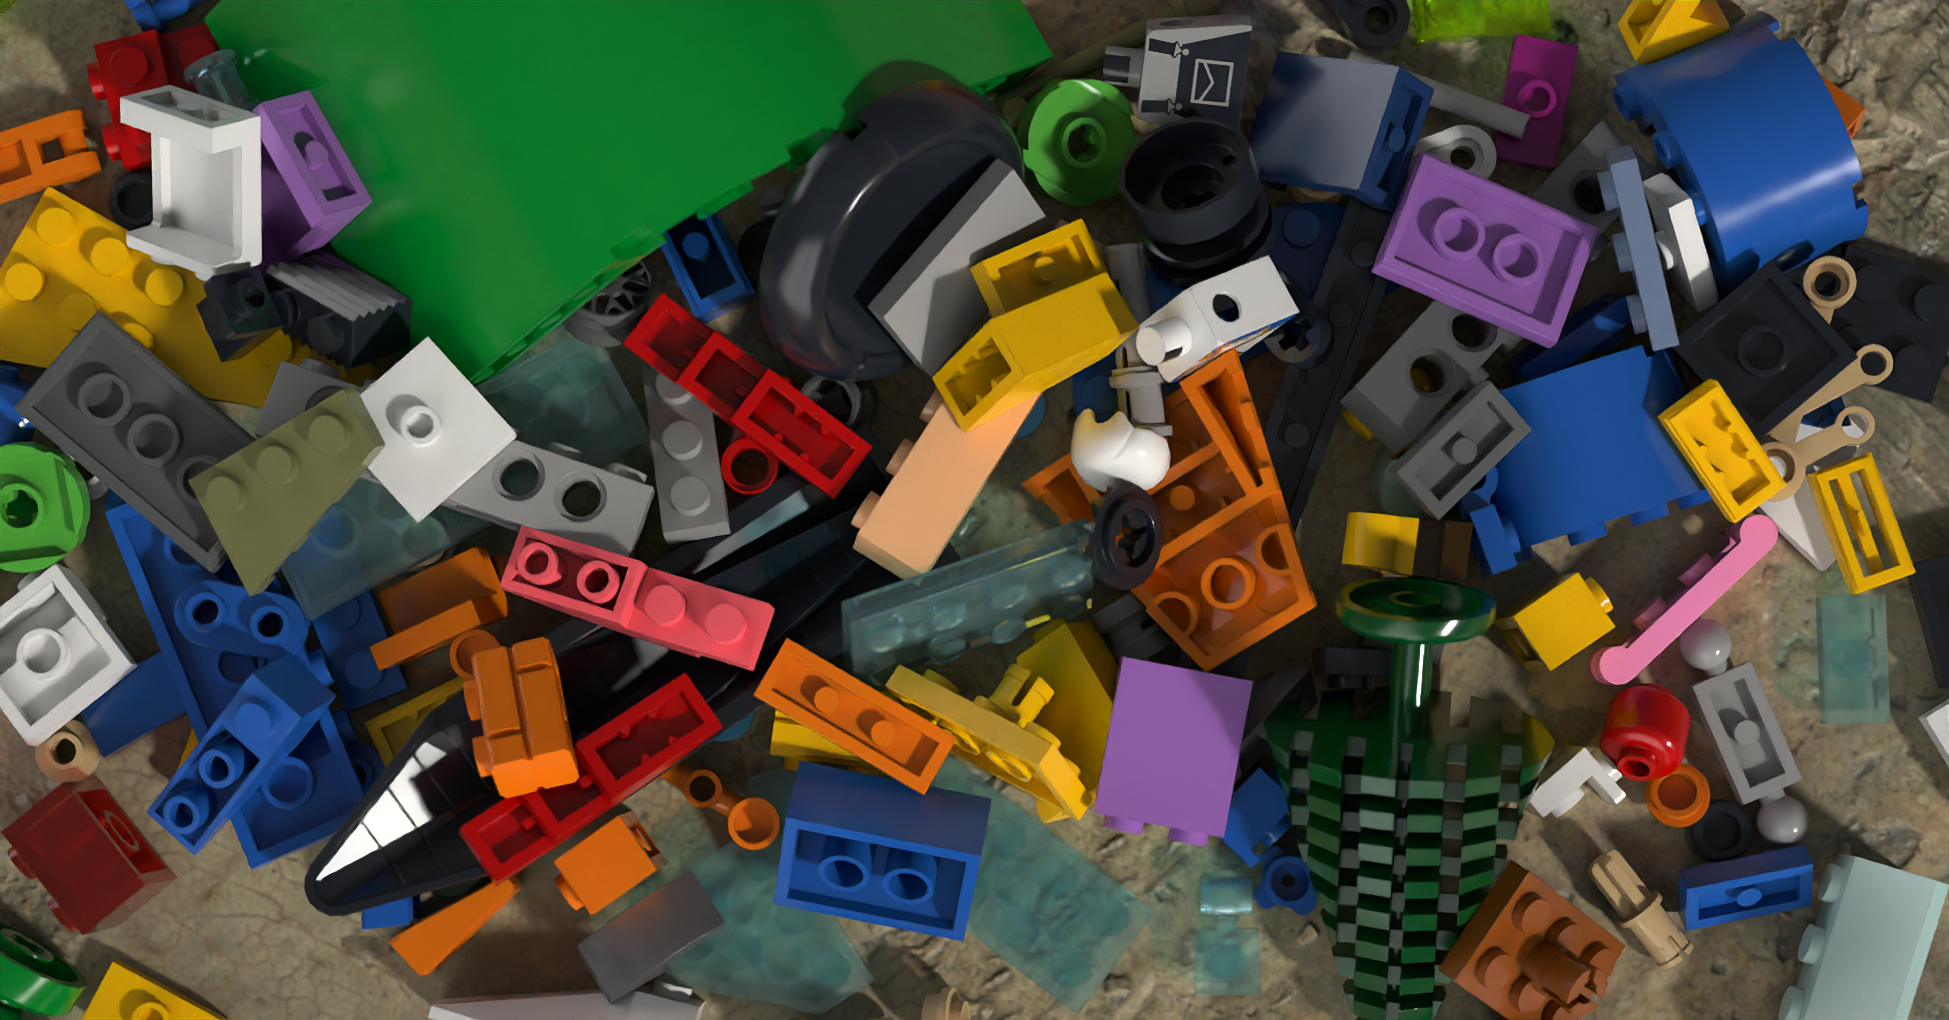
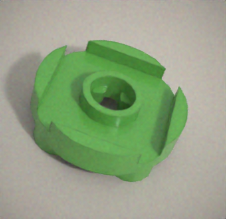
M1053 79L1046 83L1043 89L1026 106L1017 130V141L1021 149L1025 177L1031 187L1050 201L1076 207L1087 206L1101 198L1108 199L1119 193V169L1127 152L1140 140V136L1134 135V126L1130 115L1135 116V113L1127 98L1112 85L1096 79ZM1083 125L1086 128L1083 139L1089 144L1088 151L1085 154L1075 152L1071 156L1068 150L1069 135L1071 131H1077Z
M35 442L8 443L0 446V568L5 571L18 573L39 571L62 560L70 551L83 542L90 519V496L81 473L75 468L74 461L68 453L60 449H50ZM18 490L26 491L28 497L35 499L37 502L38 511L32 514L31 524H24L20 514H10L8 510V502L17 499Z

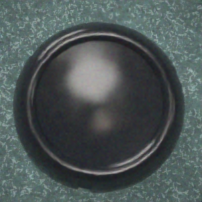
M943 79L926 80L895 89L876 99L855 114L856 121L864 131L851 141L837 130L815 153L790 189L778 212L765 247L760 271L759 306L762 322L771 343L782 356L799 368L831 380L857 382L892 375L913 365V361L868 308L870 302L997 158L1012 167L1026 186L1021 149L1009 122L985 96L968 85Z

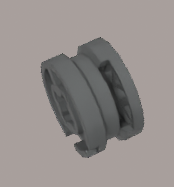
M641 260L634 264L562 322L565 330L577 340L592 346L614 347L623 344L648 311L647 304L651 294V275L645 264ZM636 267L640 269L635 273H631L629 271ZM644 276L646 282L641 281L639 279Z

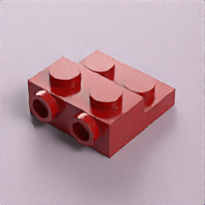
M206 23L161 34L154 29L95 44L94 49L97 62L87 64V74L92 91L98 101L107 99L112 118L111 123L102 125V134L107 152L112 161L122 160L123 167L130 172L137 170L152 172L151 133L121 123L120 97L172 85L251 112L245 91Z

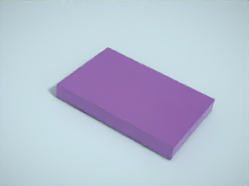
M1421 151L1414 159L1371 272L1550 349L1558 341L1599 228Z

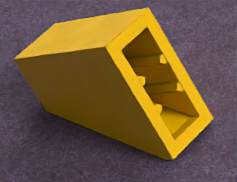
M1104 272L991 319L932 377V380L963 432L966 433L1107 357L1140 326L1130 312L1127 302L1119 294L1107 272Z
M1059 618L1037 630L1031 636L1035 645L1017 656L1016 660L1018 665L1032 671L1027 678L1034 683L1040 677L1053 689V696L1042 707L1033 722L1042 726L1059 739L1061 745L1058 751L1079 767L1081 774L1078 779L1094 800L1117 682L1115 681L1118 664L1092 621L1067 623L1065 618ZM1035 798L1037 813L1043 823L1071 817Z

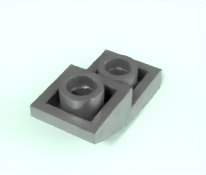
M689 870L609 921L576 947V951L611 1004L664 973L667 964L722 932L726 922L693 872Z

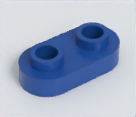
M200 581L186 588L179 596L175 605L174 618L180 633L192 643L204 648L274 661L287 653L291 656L296 654L304 645L308 635V621L304 611L292 599L281 594L263 591V593L249 596L245 587L216 581ZM205 602H215L218 606V616L210 624H200L196 617L197 609ZM272 614L281 616L283 620L281 632L274 637L263 636L261 632L263 619Z

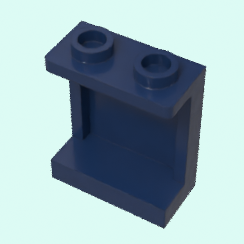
M1279 51L1271 76L1265 87V94L1251 136L1248 139L1259 170L1260 183L1272 190L1282 192L1286 190L1288 185L1353 195L1373 208L1395 211L1435 89L1400 66Z

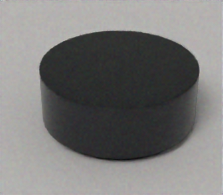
M1714 798L1710 799L1709 807L1704 816L1696 823L1684 827V833L1688 846L1698 857L1716 863L1740 858L1746 853L1753 839V825L1748 813L1739 804L1730 800Z

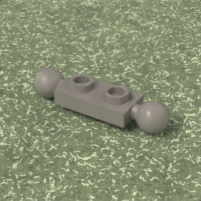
M1711 619L1696 620L1682 632L1679 643L1680 651L1685 661L1691 666L1703 670L1706 677L1686 686L1737 803L1745 805L1759 799L1762 806L1757 815V827L1761 836L1774 846H1793L1806 836L1809 829V815L1801 802L1786 796L1783 788L1803 780L1751 661H1744L1729 667L1727 659L1731 652L1732 642L1727 629L1719 622Z

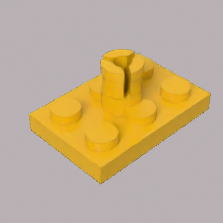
M1012 663L1004 673L1003 680L988 699L977 695L972 702L958 695V688L942 675L932 670H926L924 675L921 676L899 664L886 683V688L900 705L957 738L949 751L950 753L1077 820L1081 819L1093 800L1078 779L1081 770L1072 761L1060 754L1058 751L1061 745L1059 739L1042 726L1033 722L1042 707L1049 702L1054 694L1053 689L1040 677L1034 683L1027 678L1032 671Z

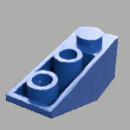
M289 653L253 672L146 813L195 856L297 747L335 699L336 695Z

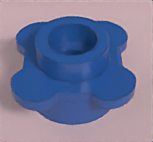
M1278 846L1266 848L1260 855V863L1264 867L1261 884L1254 889V898L1257 904L1265 909H1270L1275 905L1292 908L1298 915H1306L1312 912L1316 907L1317 899L1313 894L1314 890L1309 877L1311 870L1307 868V862H1303L1302 856L1287 854ZM1287 874L1294 877V883L1289 887L1284 886L1282 883V878Z

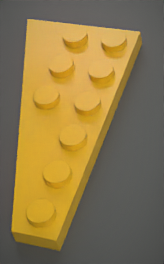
M50 186L45 190L0 268V361L37 369H47L94 314L100 310L211 401L263 409L282 360L301 366L303 358L320 361L338 369L341 372L339 380L359 387L363 386L365 379L375 380L380 370L368 363L346 371L343 364L337 366L334 359L328 361L326 355L319 356L315 349L310 350L308 344L302 346L299 339L293 341L290 334L284 335L282 329L278 330L242 359L221 362L196 307V304L207 296L203 288L205 281L198 279L195 276V272L178 265L156 263L151 260V255L128 247L126 233L129 230Z

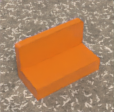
M484 546L473 547L380 592L379 598L394 635L370 646L379 671L413 662L452 644L461 633L471 629L482 630L513 615L504 590L499 587V578Z

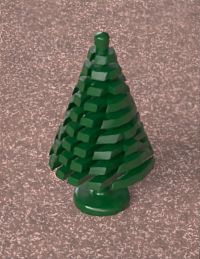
M1422 577L1364 579L1342 586L1335 593L1334 609L1340 623L1346 628L1366 637L1393 642L1390 687H1375L1370 721L1352 720L1355 689H1340L1322 692L1317 720L1300 718L1301 696L1287 702L1282 708L1272 711L1263 721V725L1286 795L1291 823L1307 825V830L1299 831L1297 842L1303 862H1307V868L1311 870L1309 877L1318 905L1322 907L1320 914L1328 939L1334 944L1331 950L1338 974L1354 976V979L1347 978L1343 984L1344 993L1351 1012L1358 1016L1356 1020H1432L1440 1011L1446 997L1444 987L1435 986L1434 983L1451 984L1452 982L1451 979L1437 969L1493 888L1491 883L1494 880V876H1499L1508 854L1507 845L1496 844V839L1515 840L1524 817L1523 811L1532 798L1540 780L1538 775L1547 763L1556 742L1544 723L1523 711L1521 733L1502 732L1503 704L1471 696L1469 728L1450 727L1452 692L1431 690L1433 645L1464 642L1485 634L1494 623L1496 617V602L1490 594L1473 586L1448 580ZM1298 750H1309V756H1297ZM1350 756H1364V758H1357V757H1350ZM1447 762L1464 763L1466 765L1447 764ZM1501 764L1519 765V771L1501 770ZM1295 787L1308 788V793L1295 792ZM1499 802L1517 803V808L1499 807Z

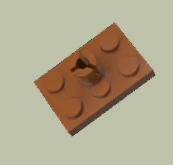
M1511 860L1485 898L1482 906L1468 923L1437 970L1507 1020H1579V1017L1588 1015L1598 1006L1590 1000L1594 993L1603 999L1608 984L1607 977L1613 971L1615 962L1626 945L1530 871Z

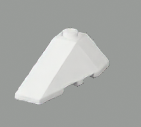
M656 978L653 987L641 985L611 1004L600 988L441 999L432 1004L428 1018L433 1020H700L705 1001L691 998L693 990L691 986Z

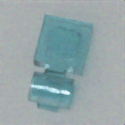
M1212 870L1211 877H1199L1200 916H1212L1213 922H1216V928H1194L1195 995H1260L1258 927H1236V922L1240 920L1239 915H1252L1251 876L1239 877L1238 870Z

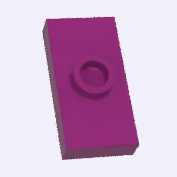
M1522 34L1514 36L1500 104L1529 114L1531 118L1522 139L1495 130L1493 143L1496 148L1497 162L1550 173L1555 169L1579 46Z

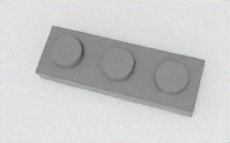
M651 366L641 367L662 530L667 545L731 534L714 413Z

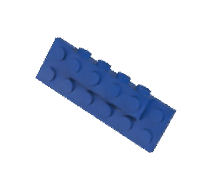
M125 503L104 513L198 742H200L249 676L273 661L200 647L180 633L175 623L174 610L179 596L186 588L200 581H216L241 587L245 586L230 558L224 562L215 574L210 572L128 503ZM286 561L276 571L287 567ZM275 572L276 577L264 591L281 594L292 599L304 611L308 626H310L309 616L297 590L285 594L279 577ZM215 602L201 604L196 613L198 622L200 624L212 623L218 616V606ZM276 614L265 617L261 623V632L265 637H274L283 628V620L281 616ZM305 642L302 648L292 657L326 687L335 684L334 676L321 648L309 652ZM330 704L297 747L230 818L251 869L256 870L331 838L366 794L352 761L353 755L349 748L359 743L360 740L345 707L334 711Z

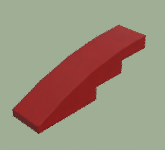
M664 293L659 295L622 344L689 396L832 499L837 496L873 448V446L770 368L766 369L716 330L712 331Z
M684 673L575 744L574 752L579 778H577L576 782L547 789L541 786L535 792L505 798L460 827L459 834L495 887H497L664 772L721 730L723 726L688 675Z

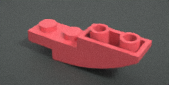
M521 525L499 585L503 590L626 635L700 658L702 655L754 671L775 611L769 603L649 568L642 561Z

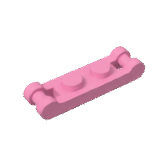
M1758 514L1744 517L1735 524L1731 522L1725 532L1726 545L1713 557L1704 552L1689 563L1677 576L1683 585L1666 601L1658 595L1642 607L1631 619V622L1637 628L1622 643L1614 647L1598 648L1592 652L1587 662V669L1591 678L1603 685L1626 684L1632 680L1772 549L1778 538V530L1774 521L1767 516Z

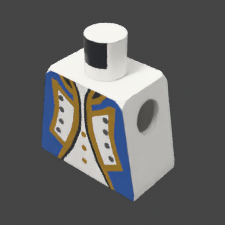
M1268 255L1184 290L1140 324L1136 337V347L1140 357L1147 364L1156 365L1163 379L1173 383L1187 378L1232 348H1236L1238 356H1240L1297 315L1299 310ZM1235 301L1239 310L1237 320L1234 322L1221 320L1216 313L1234 307L1232 302Z

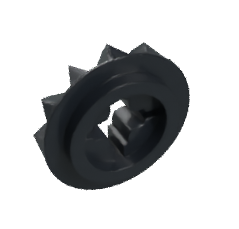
M1135 485L1107 486L1104 498L1091 501L1093 520L1082 525L1089 533V543L1082 553L1093 559L1091 576L1104 580L1106 588L1130 590L1144 583L1156 567L1163 538L1161 516L1153 498L1141 487ZM1122 527L1130 528V531L1124 533V537L1118 540L1116 547V536L1122 532Z

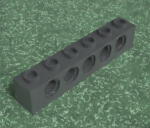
M1603 120L1570 151L1529 196L1531 199L1599 228L1585 268L1611 242L1603 232L1615 219L1620 222L1617 209L1605 210L1597 173L1609 170L1605 155L1606 150L1629 144ZM1633 149L1637 158L1641 180L1644 181L1655 176L1658 171ZM1574 192L1582 193L1592 201L1595 214L1587 213L1577 205ZM1433 299L1339 402L1397 454L1413 440L1417 442L1444 416L1440 410L1454 395L1461 400L1480 380H1485L1489 376V373L1481 365L1495 350L1504 358L1524 337ZM1452 323H1460L1469 328L1474 336V347H1466L1455 339L1452 333ZM1411 367L1421 368L1431 376L1434 383L1433 393L1421 391L1413 384L1410 377Z

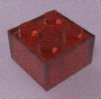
M100 779L63 782L1 832L12 845L7 850V853L16 868L31 880H34L36 877L52 896L48 901V906L53 915L68 930L74 931L78 929L82 936L119 926L178 878Z

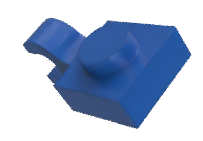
M1495 466L1482 477V484L1478 490H1469L1457 502L1462 514L1460 521L1473 523L1470 547L1483 579L1517 566L1514 553L1521 550L1518 535L1509 516L1503 515L1499 517L1495 505L1490 504L1491 495L1498 484V473Z

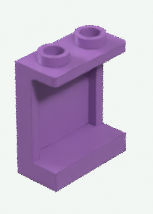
M310 90L261 102L252 111V113L261 116L262 264L243 270L258 268L264 282L266 271L270 265L277 267L281 261L287 264L291 258L297 261L300 255L307 257L310 252L315 254L373 202Z
M1120 657L1115 681L1117 682L1092 811L1105 815L1103 827L1124 832L1142 834L1145 822L1170 827L1167 839L1187 844L1206 846L1208 835L1224 837L1253 681Z

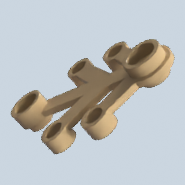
M1821 257L1812 262L1803 273L1800 283L1801 293L1830 324L1834 309L1843 306L1852 297L1856 289L1855 272L1849 263L1839 257ZM1822 274L1833 276L1838 283L1837 293L1830 297L1820 295L1815 288L1816 277ZM1869 344L1859 349L1855 353L1858 356L1855 361L1773 428L1769 434L1767 433L1758 441L1769 458H1775L1782 463L1784 467L1782 478L1787 484L1786 487L1767 501H1781L1794 495L1805 480L1807 465L1845 445L1858 446L1871 438L1875 431L1873 415L1864 407L1850 406L1837 414L1833 425L1795 443L1804 415L1862 384H1878L1890 375L1893 369V357L1888 349L1878 344ZM1874 353L1881 357L1884 368L1880 375L1870 376L1863 372L1860 361L1864 354ZM1855 414L1864 420L1866 428L1861 437H1849L1843 431L1842 422L1847 415Z

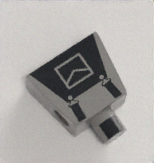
M1237 13L1147 20L1144 49L1106 46L1102 81L1110 85L1139 88L1137 118L1142 121L1162 126L1168 122L1193 116L1222 119L1239 128L1252 31L1250 14Z

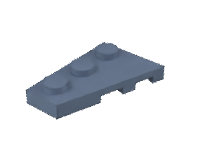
M1631 144L1606 150L1605 155L1609 170L1597 173L1605 210L1617 209L1622 233L1611 236L1620 273L1628 271L1632 273L1636 294L1626 296L1634 333L1647 332L1653 351L1679 345L1637 158Z

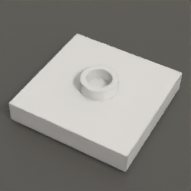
M429 337L425 338L360 394L386 444L367 468L417 523L517 437L515 431Z

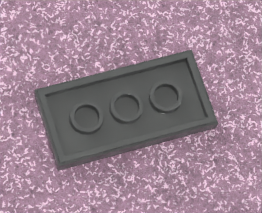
M98 310L13 409L207 570L215 574L229 556L188 480L257 439L107 315Z

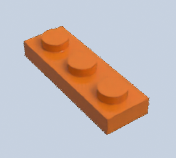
M788 638L783 643L753 694L757 699L920 795L926 793L957 739L950 733Z

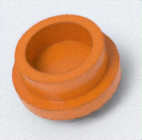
M1681 763L1679 768L1672 774L1647 781L1645 802L1651 815L1660 823L1670 827H1686L1699 821L1706 813L1710 803V788L1706 778L1699 770L1688 764Z

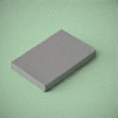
M997 158L870 302L868 308L913 363L932 377L989 311L970 268L983 260L1055 229L1015 170Z

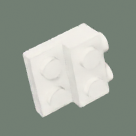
M56 563L51 567L29 573L18 584L17 589L20 592L0 607V708L27 745L36 747L138 667V664L106 623L110 618L74 570Z

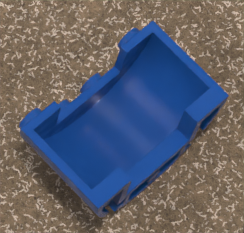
M1754 10L1728 22L1730 28L1723 34L1647 65L1638 64L1615 75L1614 79L1618 86L1612 88L1617 108L1627 122L1634 120L1640 133L1653 126L1655 127L1657 132L1652 134V143L1656 154L1666 169L1675 168L1685 189L1684 192L1692 199L1698 224L1703 226L1708 236L1703 242L1721 300L1733 292L1770 259L1785 274L1841 248L1843 245L1860 239L1864 235L1868 224V204L1863 198L1855 202L1852 184L1863 180L1860 165L1834 100L1815 66L1796 39L1792 38L1782 43L1773 33L1780 29L1778 20L1760 10Z
M1643 345L1499 391L1532 429L1495 465L1498 473V484L1490 498V504L1495 505L1498 516L1508 515L1514 525L1521 548L1519 552L1514 553L1517 563L1535 558L1532 545L1566 534L1570 546L1608 535L1604 522L1629 515L1632 526H1636L1667 516L1670 512L1666 502L1676 499L1680 510L1713 500L1657 418L1659 414L1690 393L1679 359L1670 348L1653 351L1652 346L1643 348ZM1482 478L1470 490H1478L1481 487Z

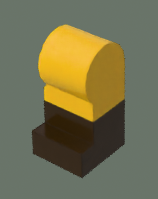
M1348 512L1341 564L1378 570L1382 574L1448 580L1456 583L1465 582L1473 523Z

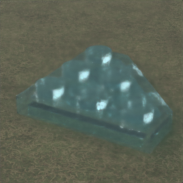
M780 830L775 841L765 848L749 850L732 841L684 872L686 873L689 870L693 872L726 923L722 932L669 962L666 971L653 979L677 982L704 988L711 992L752 1001H763L794 1008L797 1011L821 1015L873 982L875 977L836 916L773 904L783 840V832Z

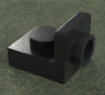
M258 268L214 275L203 283L207 296L196 304V307L221 362L242 359L284 326Z

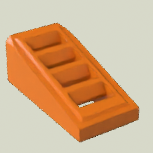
M517 874L497 887L491 881L400 930L388 942L419 976L432 974L523 888L522 884L524 882Z

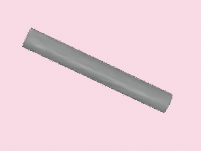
M1354 50L1351 51L1347 59L1392 65ZM1406 70L1435 89L1429 106L1516 138H1523L1531 115Z

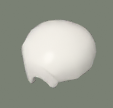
M1085 409L1075 420L1071 442V460L1085 484L1104 493L1107 486L1135 485L1146 491L1153 488L1164 478L1169 469L1171 458L1166 438L1149 429L1134 428L1125 414L1120 411L1116 412L1108 421L1096 423L1094 412L1091 409Z

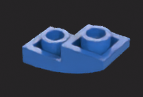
M159 652L139 663L138 667L82 710L80 715L103 758L120 753L163 725L187 716V713L163 654Z

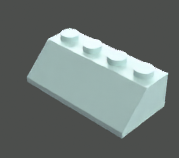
M1838 853L1835 864L1829 863L1822 873L1817 891L1818 899L1823 901L1816 925L1810 924L1800 941L1798 960L1804 963L1796 987L1789 986L1782 998L1778 1016L1779 1020H1907L1949 884L1860 857Z

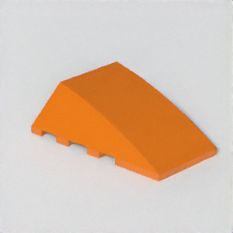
M1236 348L1230 349L1180 381L1179 384L1182 388L1163 399L1165 423L1172 425L1173 435L1162 436L1166 438L1170 450V466L1164 478L1153 488L1146 490L1155 501L1161 516L1163 530L1162 547L1156 567L1149 578L1140 586L1130 589L1147 607L1145 611L1205 672L1214 669L1317 606ZM1070 452L1021 483V485L1036 500L1041 499L1060 519L1059 523L1077 542L1082 541L1087 545L1089 543V533L1082 525L1092 521L1094 518L1091 501L1104 498L1105 493L1084 483L1072 463ZM1122 527V532L1116 536V547L1118 540L1124 537V533L1130 531V528Z

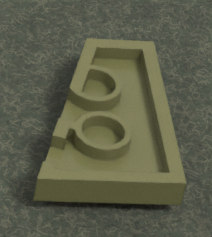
M356 387L340 390L188 480L249 596L263 593L276 577L274 573L292 552L299 550L312 534L310 530L333 503L340 501L386 446Z

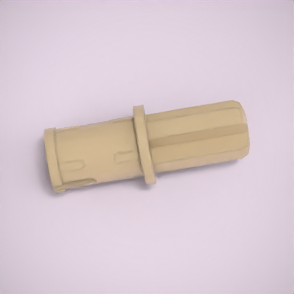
M1611 849L1594 859L1587 870L1589 877L1620 915L1617 920L1620 927L1623 929L1630 928L1662 971L1674 967L1683 960L1678 954L1679 951H1682L1684 955L1691 953L1694 944L1685 937L1660 905L1663 898L1661 894L1657 891L1650 892L1618 851Z

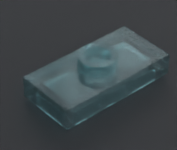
M1885 594L1816 596L1820 724L1890 723Z

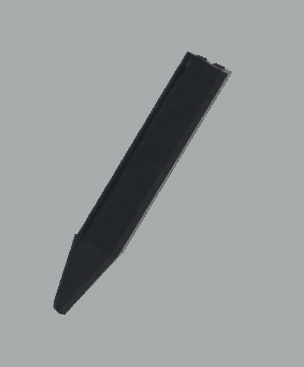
M865 421L852 429V431L873 446V448L834 499L791 470L773 482L763 492L755 494L728 512L731 534L684 542L648 566L649 568L769 603L775 611L754 671L702 655L700 658L575 616L543 636L545 639L550 640L558 664L573 747L589 734L686 673L723 727L675 764L640 788L642 789L766 704L754 697L753 694L787 638L829 662L967 568L954 547L948 542L918 589L853 548L857 533L860 530L851 524L855 514L871 491L882 496L894 478L893 475L885 471L893 455L890 451L886 452ZM464 690L429 712L310 864L305 875L304 891L309 903L317 911L331 917L347 916L487 876V873L459 834L460 827L499 803L505 797L500 796L492 775L480 776L472 738L484 736L482 719L471 721Z

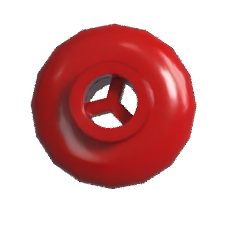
M1641 683L1621 690L1609 702L1599 743L1600 750L1615 764L1623 776L1631 780L1648 781L1668 776L1679 768L1683 759L1691 724L1688 709L1671 690L1661 685Z

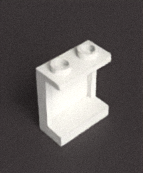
M172 85L120 97L121 123L151 133L153 221L149 226L127 232V246L151 255V260L156 263L178 265L195 272V276L198 279L204 281L214 275L237 272L262 264L261 116Z

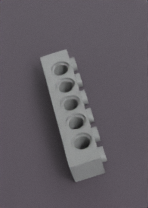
M303 358L301 366L282 360L254 434L258 438L263 437L342 389L356 387L360 395L376 381L365 379L363 386L359 387L339 380L341 372L320 361ZM512 428L517 437L439 504L517 532L520 531L521 525L634 559L655 503L656 495L654 487L644 484L647 476L638 470L621 464L610 463L608 471L583 463L586 455L569 446L549 442L547 449L544 450L523 443L524 433ZM526 466L538 472V483L528 494L517 496L504 490V480L507 474L514 468ZM368 468L359 477L383 485ZM580 487L592 488L601 496L598 508L592 514L584 517L574 516L565 510L566 498L573 490Z

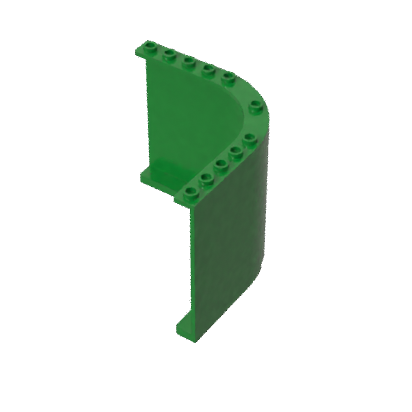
M220 0L204 18L205 23L254 109L261 102L310 90L373 202L330 240V243L340 260L393 288L413 301L409 347L394 354L398 362L425 338L429 337L478 392L613 280L668 242L664 235L665 231L694 213L697 214L699 219L703 220L726 205L752 192L754 187L750 181L782 164L788 173L808 164L815 153L837 130L853 141L864 131L856 121L855 114L876 99L912 83L940 79L957 81L968 85L987 97L1020 83L1053 57L1052 52L1021 0Z

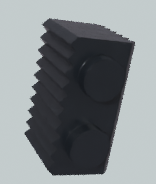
M321 248L317 254L310 252L307 257L300 255L297 261L291 258L287 264L281 261L277 267L270 265L267 269L265 284L284 323V326L281 328L284 335L290 334L293 341L299 339L302 346L308 344L311 351L315 349L319 356L326 355L328 361L334 359L337 366L343 364L346 371L403 351L409 347L413 301Z

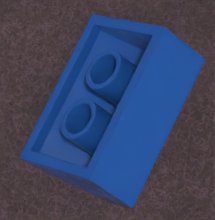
M800 761L785 819L773 904L964 942L992 799L930 786L924 795H920L895 779Z

